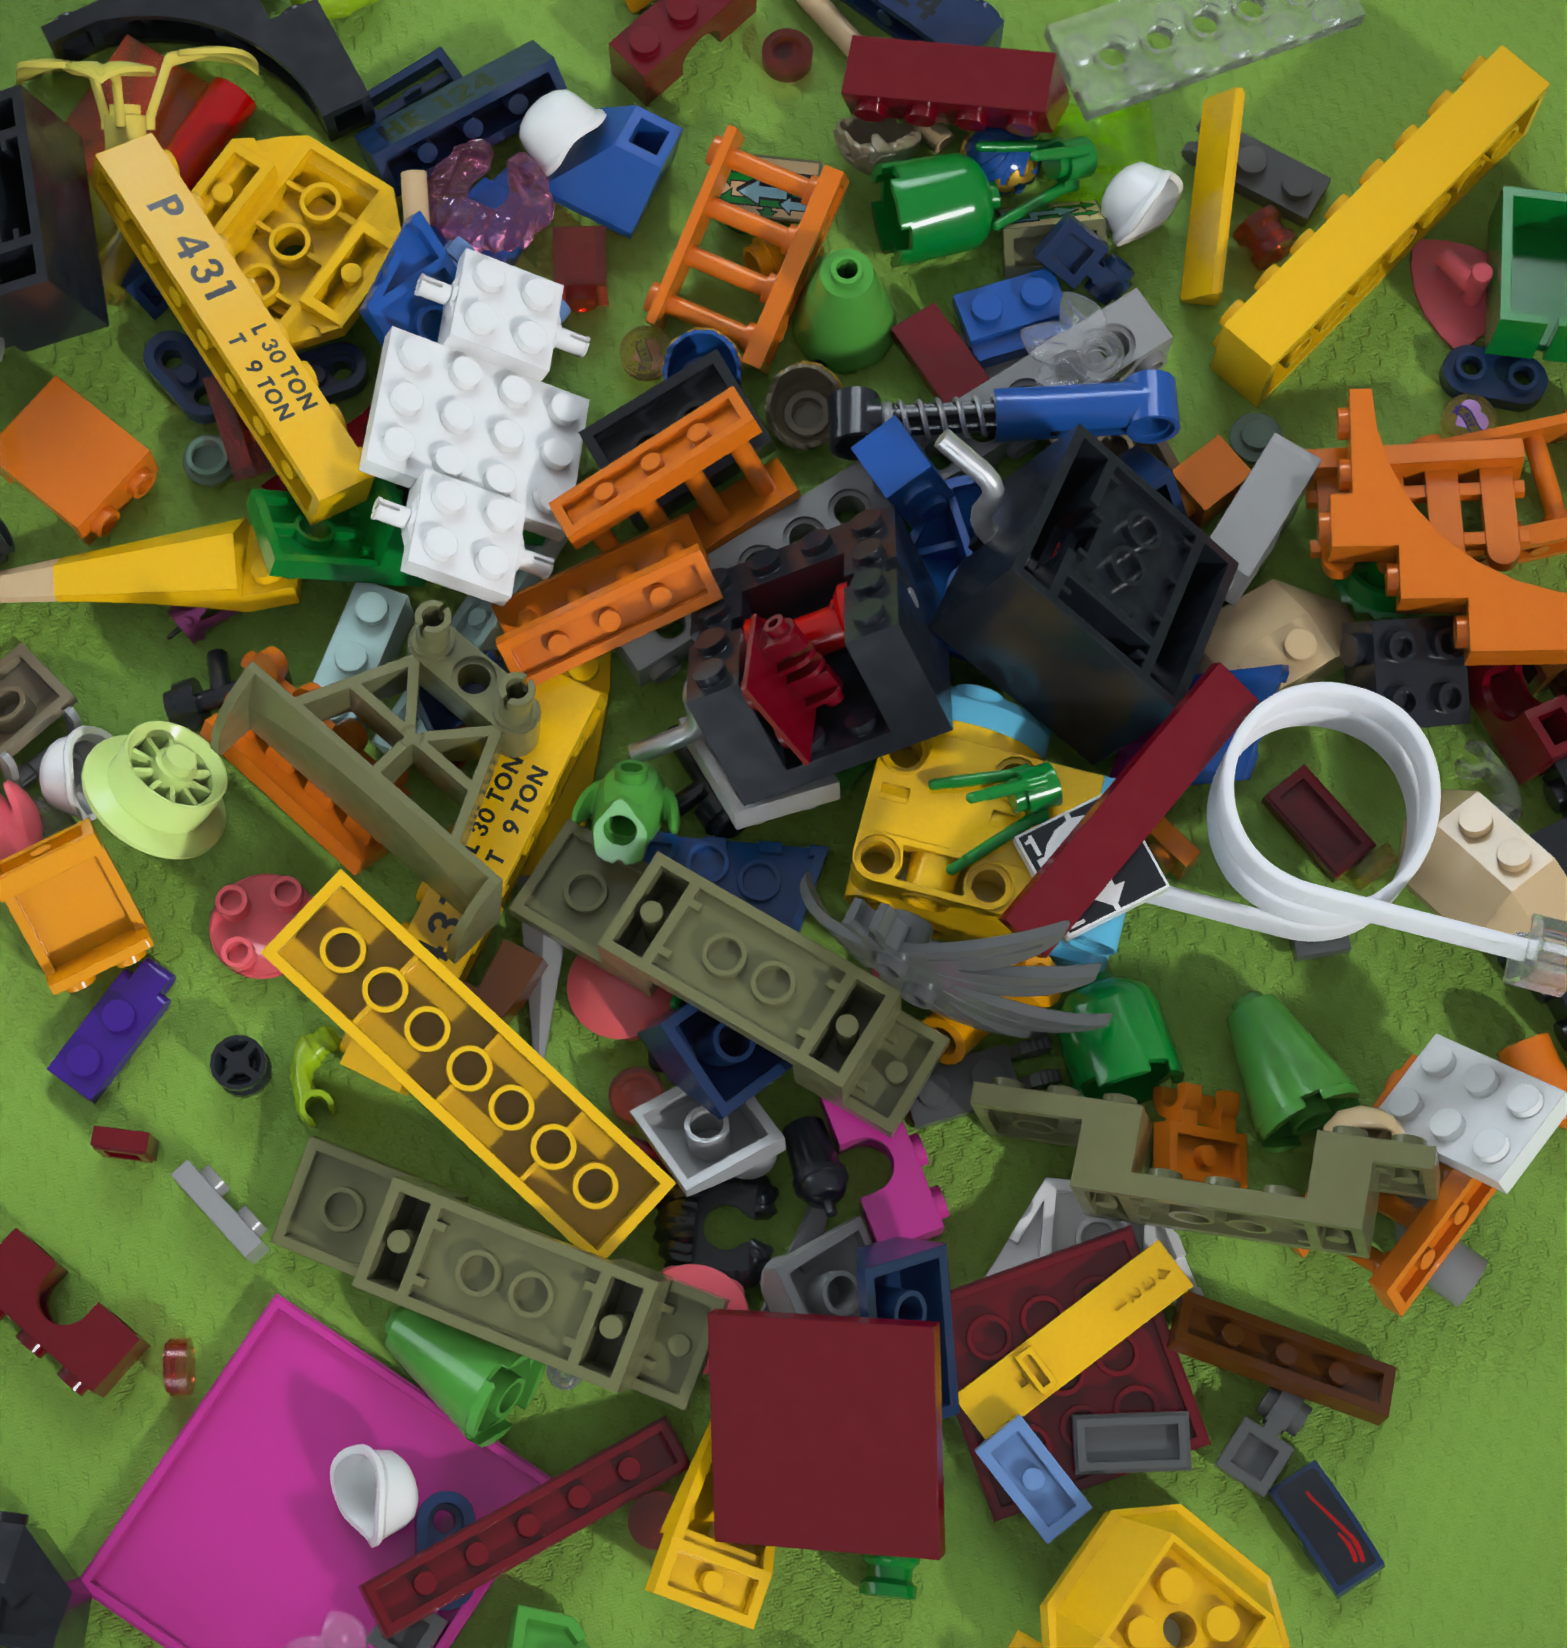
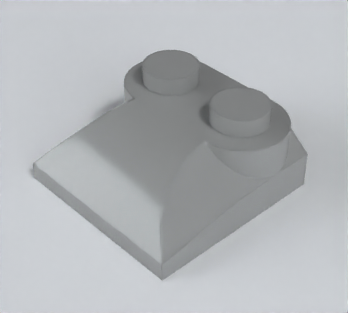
M678 1086L630 1111L631 1119L687 1197L733 1177L740 1179L759 1178L773 1168L777 1154L786 1150L785 1137L754 1096L720 1120Z
M860 1216L845 1221L790 1254L778 1255L768 1261L762 1271L760 1285L770 1312L860 1317L856 1249L873 1244Z

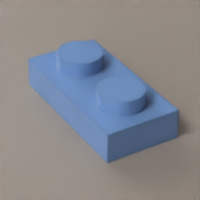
M1019 1413L974 1449L1047 1544L1093 1508Z

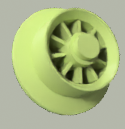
M149 721L135 727L129 735H119L103 740L86 757L81 774L82 788L86 800L100 822L126 844L156 857L189 859L208 852L221 838L226 825V809L222 797L227 789V772L220 756L210 748V744L195 732L171 722Z

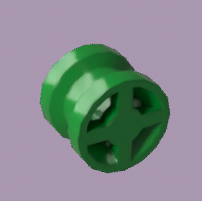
M863 1554L862 1558L867 1564V1574L860 1581L859 1594L916 1600L917 1587L912 1582L913 1569L919 1565L920 1559Z

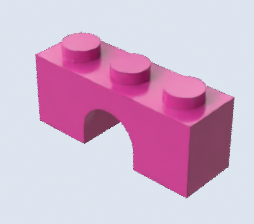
M819 1096V1104L838 1154L859 1147H870L880 1151L891 1165L892 1178L889 1183L881 1190L861 1197L859 1202V1208L873 1244L893 1237L927 1241L942 1235L944 1230L942 1219L950 1215L939 1186L935 1185L929 1188L921 1167L928 1165L929 1161L919 1134L908 1135L902 1121L891 1139Z

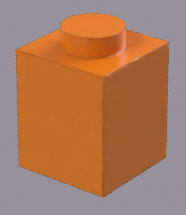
M1217 435L1172 470L1189 520L1198 528H1202L1229 507L1251 472V469L1220 435Z

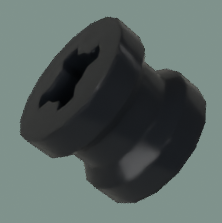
M233 1035L227 1037L216 1045L211 1054L210 1068L213 1077L227 1093L235 1097L248 1098L257 1095L266 1088L271 1079L272 1064L269 1056L256 1040L248 1036ZM236 1074H237V1075L246 1074V1075H244V1076H237L235 1079H233Z

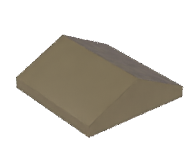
M22 642L0 660V754L6 751L11 757L63 714L62 711L69 706L72 707L78 702L76 697Z

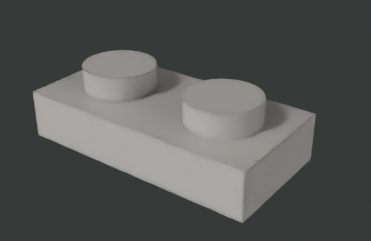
M187 1159L171 1174L184 1191L253 1265L271 1250L260 1238L268 1229L246 1205L237 1212L223 1198L230 1190L229 1186L208 1164L199 1171Z

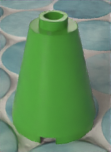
M839 249L824 259L802 293L793 314L792 328L801 352L808 361L811 362L814 359H819L826 363L828 369L833 373L846 375L856 373L857 369L870 364L873 366L884 358L893 345L890 332L891 328L896 326L897 321L893 304L870 260L857 250Z
M1260 991L1246 994L1234 1002L1232 1005L1233 1012L1228 1016L1227 1024L1256 1137L1264 1151L1278 1153L1301 1147L1302 1144L1298 1136L1313 1130L1317 1134V1130L1323 1131V1126L1337 1111L1361 1105L1358 1098H1362V1095L1358 1090V1086L1275 995H1263Z
M399 1306L393 1311L384 1327V1333L387 1335L385 1341L387 1350L465 1438L481 1448L492 1445L509 1431L513 1425L505 1420V1418L510 1414L515 1405L524 1410L527 1408L541 1383L546 1367L545 1364L403 1306Z

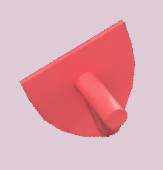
M1422 239L1412 249L1410 270L1414 294L1423 315L1439 337L1452 350L1459 346L1472 345L1485 334L1486 289L1493 276V269L1487 264V253L1473 246L1448 240Z

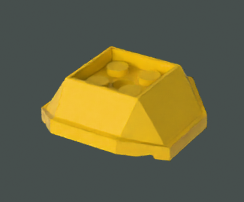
M309 135L279 136L255 141V138L231 139L192 189L203 200L207 210V218L216 232L224 234L230 241L235 261L245 276H251L258 284L263 304L273 319L278 318L285 325L290 337V345L294 351L346 335L361 315L359 309L401 230L394 188ZM299 245L304 247L296 255H282V252L290 246Z
M1182 1504L1114 1509L1104 1512L1040 1605L1043 1648H1291L1271 1577ZM1167 1617L1173 1619L1180 1629V1640L1176 1647L1166 1640L1163 1633V1624Z

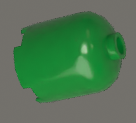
M951 153L881 163L874 166L871 174V182H880L881 200L871 202L875 231L881 250H892L895 257H891L890 261L892 268L958 254L979 247L990 233L994 212H998L1000 209V194L997 184L993 180L988 181L981 166L973 158L965 154Z
M1101 971L1092 983L1077 988L1060 1004L1058 1011L1087 1014L1113 1013L1108 1026L1105 1028L1083 1032L1057 1033L1071 1088L1080 1091L1082 1097L1103 1099V1095L1106 1093H1118L1135 1098L1139 1105L1153 1099V1087H1158L1169 1079L1175 1084L1183 1081L1185 1073L1160 1003L1153 990L1139 979L1123 976L1113 977L1111 972Z

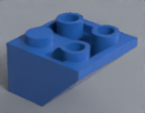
M637 105L594 108L602 109L607 114L604 121L596 129L583 135L572 145L556 171L543 179L537 193L631 239L674 161L683 128Z

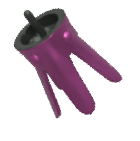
M171 606L167 613L176 622L178 627L167 635V639L171 640L179 632L183 631L192 643L195 644L198 640L205 638L206 632L209 629L240 613V611L222 610L201 620L200 617L207 608Z

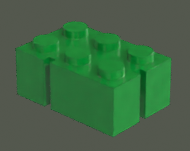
M1503 186L1488 221L1487 264L1492 267L1493 276L1486 289L1485 354L1532 359L1536 351H1543V360L1567 363V193Z

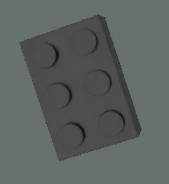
M717 349L578 432L601 470L728 388L734 386L762 430V433L749 440L759 459L761 460L776 451L772 439ZM731 453L703 470L714 488L742 472ZM683 482L656 500L666 515L669 516L694 501L695 498ZM639 512L629 517L640 533L649 528Z

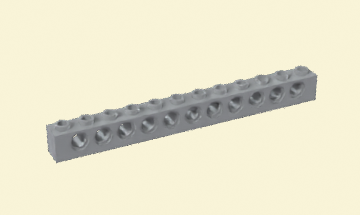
M1135 288L959 399L961 402L970 401L976 395L980 401L989 400L993 394V389L1061 385L1056 380V376L1064 372L1072 373L1080 380L1081 384L1122 382L1128 376L1138 371L1160 370L1168 361L1167 356L1173 336L1140 291ZM1107 347L1116 348L1123 353L1124 357L1119 360H1110L1105 358L1100 353V350ZM956 433L961 440L992 467L1008 457L1012 461L1023 457L1037 444V440L996 442L995 438L988 442H978L970 436L966 438L963 433ZM941 434L933 435L931 440H928L925 435L914 437L928 457L938 455L949 460L934 447L936 440ZM949 460L951 465L948 468L938 470L944 480L967 475L951 460ZM857 461L772 516L764 519L708 554L711 561L708 565L711 570L715 568L727 569L750 560L752 556L764 549H779L792 544L813 530H828L841 525L835 517L842 511L852 510L861 513L868 509L880 510L892 504L885 498L861 462ZM691 613L674 621L685 628L678 637L671 639L663 638L654 630L615 648L640 687L652 680L655 684L668 680L681 669V662L689 658V647L694 645V641L690 636Z

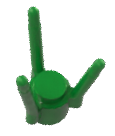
M1078 136L1065 140L1061 137H1055L1046 140H994L977 142L975 149L978 152H1031L1030 159L1032 161H1042L1046 175L1050 179L1058 181V184L994 220L992 228L1000 230L1057 197L1078 191L1079 179L1091 177L1097 168V152L1092 141L1086 136Z
M1049 762L1032 767L1026 763L1010 769L935 778L928 782V787L931 790L1003 783L970 792L966 795V801L973 804L1007 796L1014 813L1025 812L1024 817L946 867L948 875H955L964 868L974 864L1030 827L1050 820L1047 809L1061 805L1063 795L1058 776Z

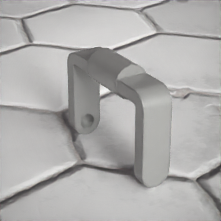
M71 706L62 711L67 734L63 737L68 736L72 730L82 726L80 716ZM49 746L19 768H17L10 754L4 751L0 754V767L3 778L6 781L11 780L23 790L39 780L41 760Z

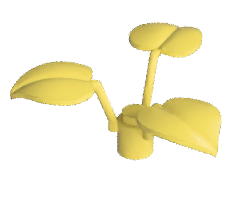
M201 46L167 52L145 116L141 115V105L124 104L121 76H156V68L153 66L129 61H109L102 64L97 61H69L42 58L17 63L15 78L16 85L58 72H68L72 75L89 79L101 118V130H104L105 150L146 135L147 130H155V117L170 71L174 66L199 61L224 62L247 68L258 76L259 65L256 58L249 52L228 46ZM110 78L112 81L114 104H110L108 110L101 84Z

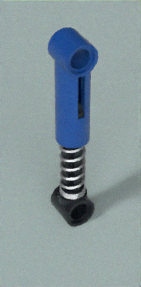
M1156 369L1138 371L1128 376L1123 382L993 389V394L989 400L981 401L974 395L970 401L961 402L955 396L951 402L942 403L938 397L934 399L933 403L923 404L919 398L911 405H904L900 399L896 404L891 401L886 403L884 400L881 403V398L876 391L862 386H850L836 390L829 396L827 401L830 450L832 454L845 460H859L851 450V447L894 415H896L913 437L925 435L928 440H931L933 435L942 434L947 429H950L954 434L963 433L966 438L974 432H982L987 437L991 431H995L996 442L1059 439L1080 423L1095 437L1128 435L1135 442L1154 444L1172 439L1180 430L1175 378L1169 372Z

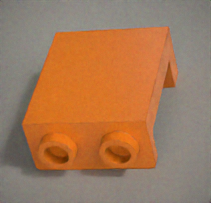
M56 375L0 433V476L10 484L15 481L71 526L78 537L87 545H91L97 537L108 535L115 528L120 519L121 511L133 498L139 499L151 489L156 480V474L159 471V467L148 448Z

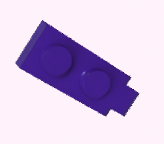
M150 957L146 958L134 973L124 969L54 1058L47 1070L93 1104H96L169 1008L171 999L165 996V994L174 984L176 976Z

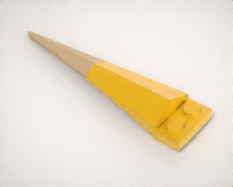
M246 517L0 571V603L111 602L252 612L300 603L302 578L287 579L269 576L253 525H249Z

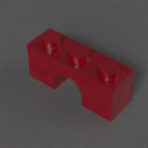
M658 0L608 43L611 73L647 107L683 75V63L687 54L703 36L710 33L715 39L722 42L757 11L756 0Z
M1523 665L1467 666L1469 702L1519 785L1544 775L1555 762L1567 757V698L1564 694L1544 703L1538 701L1526 687L1522 674Z
M15 1228L0 1244V1321L7 1314L22 1328L15 1337L27 1349L40 1359L48 1352L61 1363L63 1367L57 1372V1375L80 1396H83L89 1389L91 1392L104 1398L151 1345L111 1309L100 1302L78 1322L69 1325L57 1324L51 1316L49 1301L54 1288L67 1275L68 1271L31 1237Z

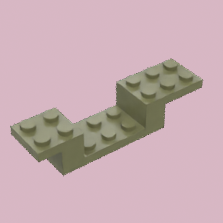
M569 818L508 908L511 916L649 997H652L658 986L793 1064L794 1080L796 1083L891 1139L950 1044V1038L901 1010L902 997L900 996V991L658 851L650 864L640 861L635 864L624 865L622 860H616L614 864L604 861L596 855L592 831L580 824L573 823Z
M1004 1077L992 1078L991 1084L975 1081L973 1084L970 1104L988 1135L1077 1148L1070 1187L1085 1215L1090 1217L1370 1259L1380 1192L1438 1200L1441 1174L1436 1146L1427 1145V1140L1415 1135L1394 1134L1391 1140L1368 1137L1367 1131L1352 1126H1334L1332 1132L1317 1130L1307 1197L1304 1198L1298 1197L1299 1192L1297 1190L1281 1185H1265L1263 1191L1240 1188L1238 1181L1226 1177L1208 1176L1205 1178V1183L1182 1180L1183 1175L1174 1170L1152 1168L1153 1127L1144 1106L1138 1105L1137 1100L1133 1097L1118 1093H1106L1103 1095V1099L1082 1097L1080 1091L1061 1085H1050L1047 1087V1092L1025 1089L1024 1083Z
M310 1136L270 1241L271 1243L355 1276L352 1283L353 1287L614 1393L633 1389L680 1409H690L709 1358L707 1314L714 1308L727 1309L730 1302L729 1299L625 1258L608 1260L467 1203L469 1199L467 1195L324 1138Z

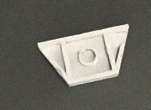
M1045 1178L986 1275L995 1274L1131 1225L1141 1252L1159 1239L1194 1285L1188 1291L1204 1296L1201 1288H1198L1185 1258L1186 1252L1178 1233L1174 1229L1086 1216L1070 1187V1179ZM1177 1299L1169 1305L1176 1306Z

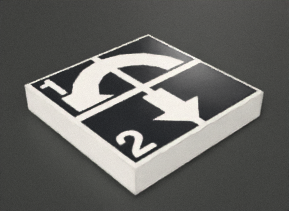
M1102 794L1014 837L1013 844L1032 878ZM1145 840L1064 936L1066 941L1169 890L1170 885Z

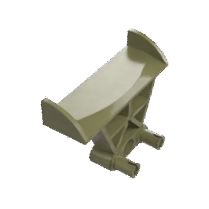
M428 600L421 603L415 611V625L409 632L407 641L408 656L297 697H293L252 661L236 681L218 712L211 732L210 748L221 756L251 729L462 914L451 935L446 951V957L455 964L500 920L503 879L468 850L466 844L500 755L512 758L522 757L532 752L538 744L541 709L539 702L535 699L536 687L532 678L526 685L527 674L523 672L506 673L451 625L452 615L448 607L445 608L442 614L443 602ZM474 682L485 686L486 690L482 693L470 694L462 690L461 687L467 683ZM420 685L466 724L468 728L426 731L417 734ZM407 691L405 722L380 700ZM351 711L392 748L372 766L322 721ZM479 759L472 780L451 763L453 761ZM412 765L461 807L452 834L393 784Z

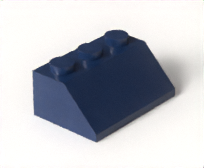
M682 1001L678 1008H671L637 1033L667 1078L719 1120L732 1113L793 1067V1064L685 1001Z
M893 1237L857 1248L856 1268L860 1317L940 1322L942 1420L959 1414L947 1244Z

